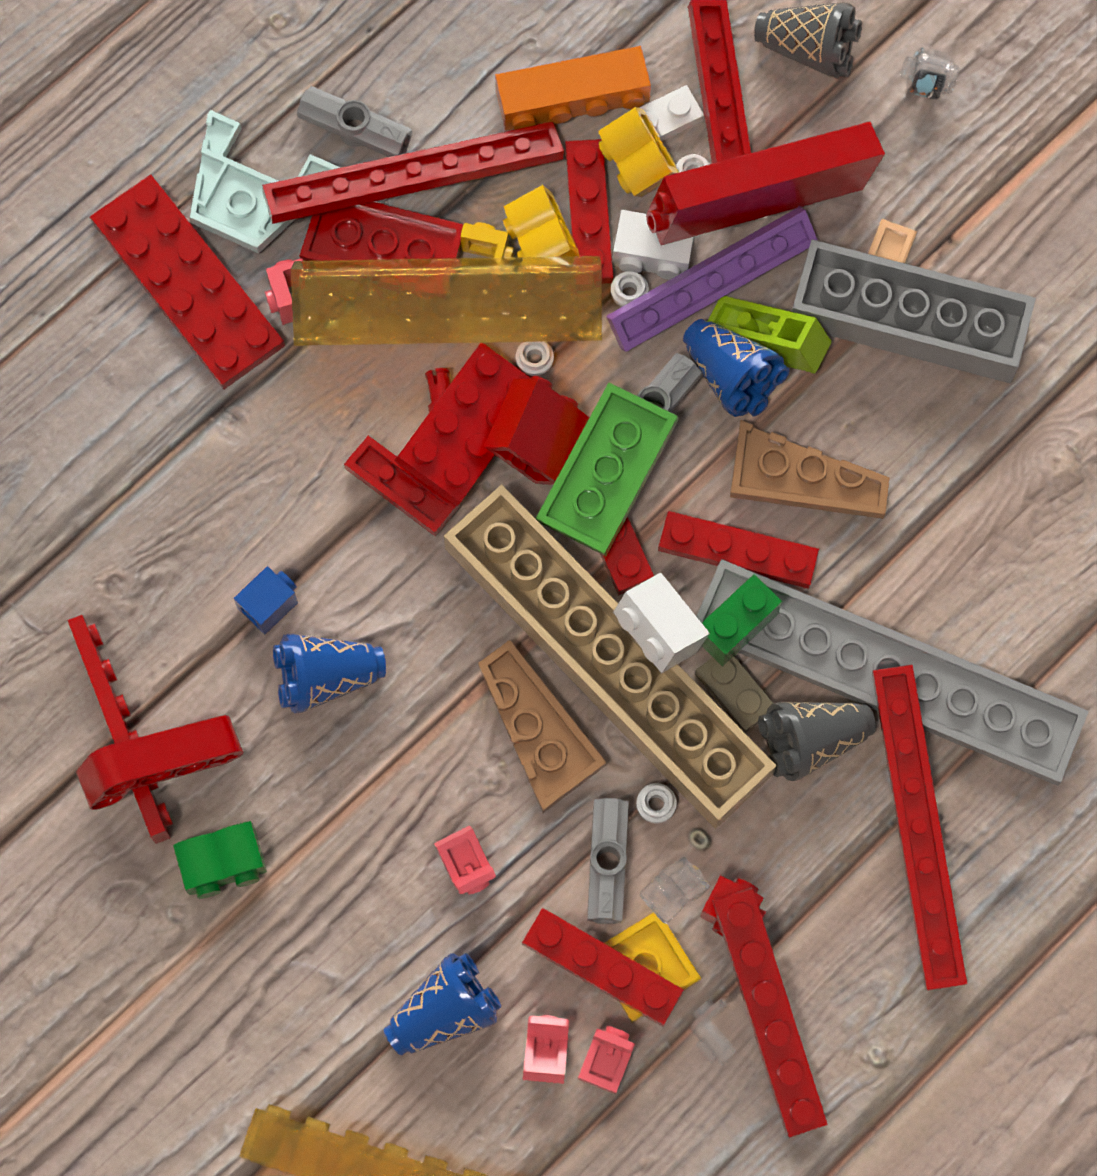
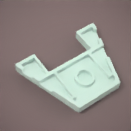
M210 110L207 115V129L205 140L203 139L200 170L197 173L191 207V223L259 254L295 219L272 224L263 196L262 185L277 182L278 180L226 158L242 130L241 125L237 121ZM310 154L298 177L340 167Z

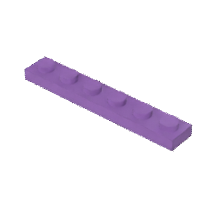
M801 207L792 210L608 314L606 318L619 347L627 352L808 249L811 240H817L806 210Z

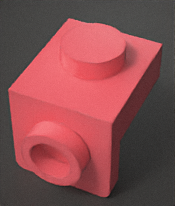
M303 259L294 261L283 260L276 263L274 267L266 269L271 290L265 291L271 313H279L282 325L297 321L294 304L288 288L308 281Z
M471 826L434 843L453 885L460 894L466 892L468 894L478 893L488 887L489 881L496 877Z
M552 1015L528 1017L523 1080L564 1084L569 1032L568 1019L557 1018Z
M607 1026L605 1031L596 1029L578 1080L616 1095L635 1043L628 1041L630 1035L611 1026Z

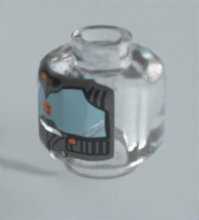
M920 47L916 50L913 57L906 56L901 70V78L906 79V87L911 94L940 100L946 93L951 94L958 78L959 66L954 64V58L948 52Z

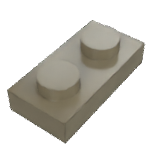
M712 657L695 670V675L744 733H747L756 726L759 716L766 714L767 708L773 704L735 657H732L723 667Z

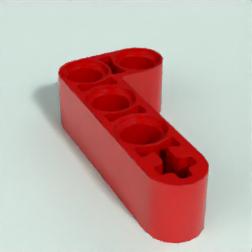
M223 715L104 746L92 752L77 769L76 774L89 808L91 810H98L119 802L132 789L221 766L238 759L244 752L230 717Z

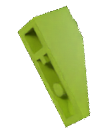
M723 296L718 300L707 322L716 323L773 350L783 358L784 364L787 367L816 374L832 343L816 317L728 296Z

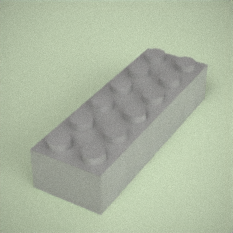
M812 239L792 312L816 317L827 335L1011 384L1019 367L1036 298Z

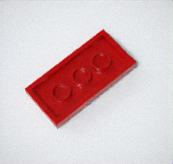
M370 202L312 215L299 257L303 259L304 263L446 299L461 250V233L464 224L377 202Z
M480 342L394 461L457 507L494 457V454L484 448V445L513 379L531 378L483 342Z

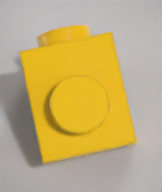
M477 222L474 225L464 223L461 233L462 251L494 258L492 263L493 279L501 280L503 269L510 270L514 256V247H509V232L496 230L495 227L487 223Z

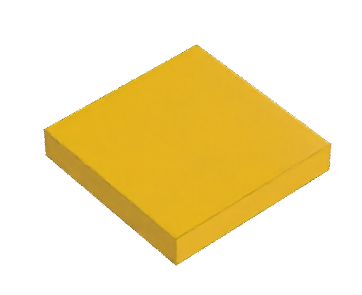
M659 910L605 942L606 945L684 989V991L701 981V977ZM619 1002L631 1023L643 1017V1015Z

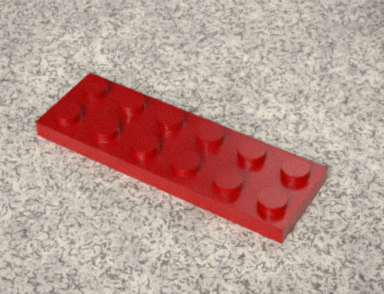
M151 174L89 216L93 225L223 390L285 347L281 336Z

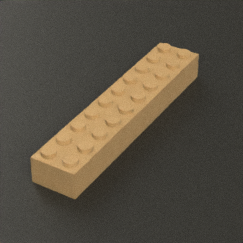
M502 484L444 535L445 550L715 829L773 776L776 769L775 763L678 664L661 673L654 663L645 657L642 648L631 634L621 627L618 618L613 613L618 603Z

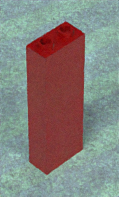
M869 121L664 176L646 213L647 225L653 234L656 233L662 246L861 191L876 170L885 152Z

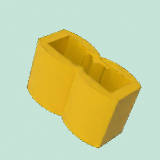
M635 107L598 131L602 139L598 143L599 147L608 161L614 160L620 171L617 174V179L627 194L632 192L634 196L643 197L659 187L664 176L679 173L672 157L661 142L653 123L643 109Z
M544 185L504 206L507 218L503 219V224L513 240L518 238L521 250L517 251V255L527 272L532 270L541 278L580 257L572 235L565 224L561 210L553 194Z

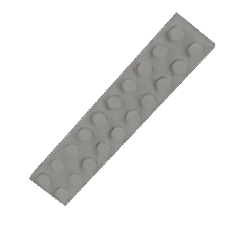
M721 559L696 616L701 623L753 574L782 600L779 614L738 653L860 704H866L877 711L872 671L913 665L925 731L1057 786L1061 783L1089 711Z

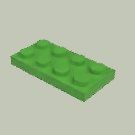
M608 382L535 519L539 523L606 556L679 420L678 416Z

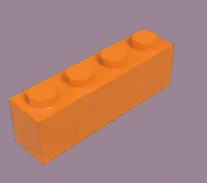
M641 46L495 74L496 94L505 131L552 121L554 124H560L569 121L572 117L582 115L595 117L605 114L608 110L622 107L633 109L650 102L651 83Z

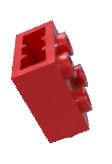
M532 376L531 379H513L484 448L535 484L554 485L590 417L578 409L579 404L575 400L558 394L552 389L553 385L551 382L539 376Z

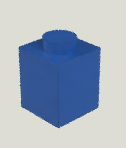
M267 566L233 599L237 609L265 635L298 604L294 592L297 586L283 571L275 574Z

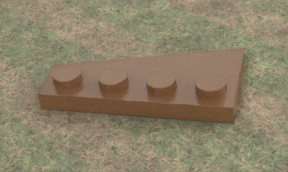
M740 420L730 497L884 519L890 478L846 460L838 461L823 455V452L810 446L808 448L787 441L784 436L773 432L771 434L753 428V424Z
M510 640L478 663L481 674L543 813L606 766L607 762Z

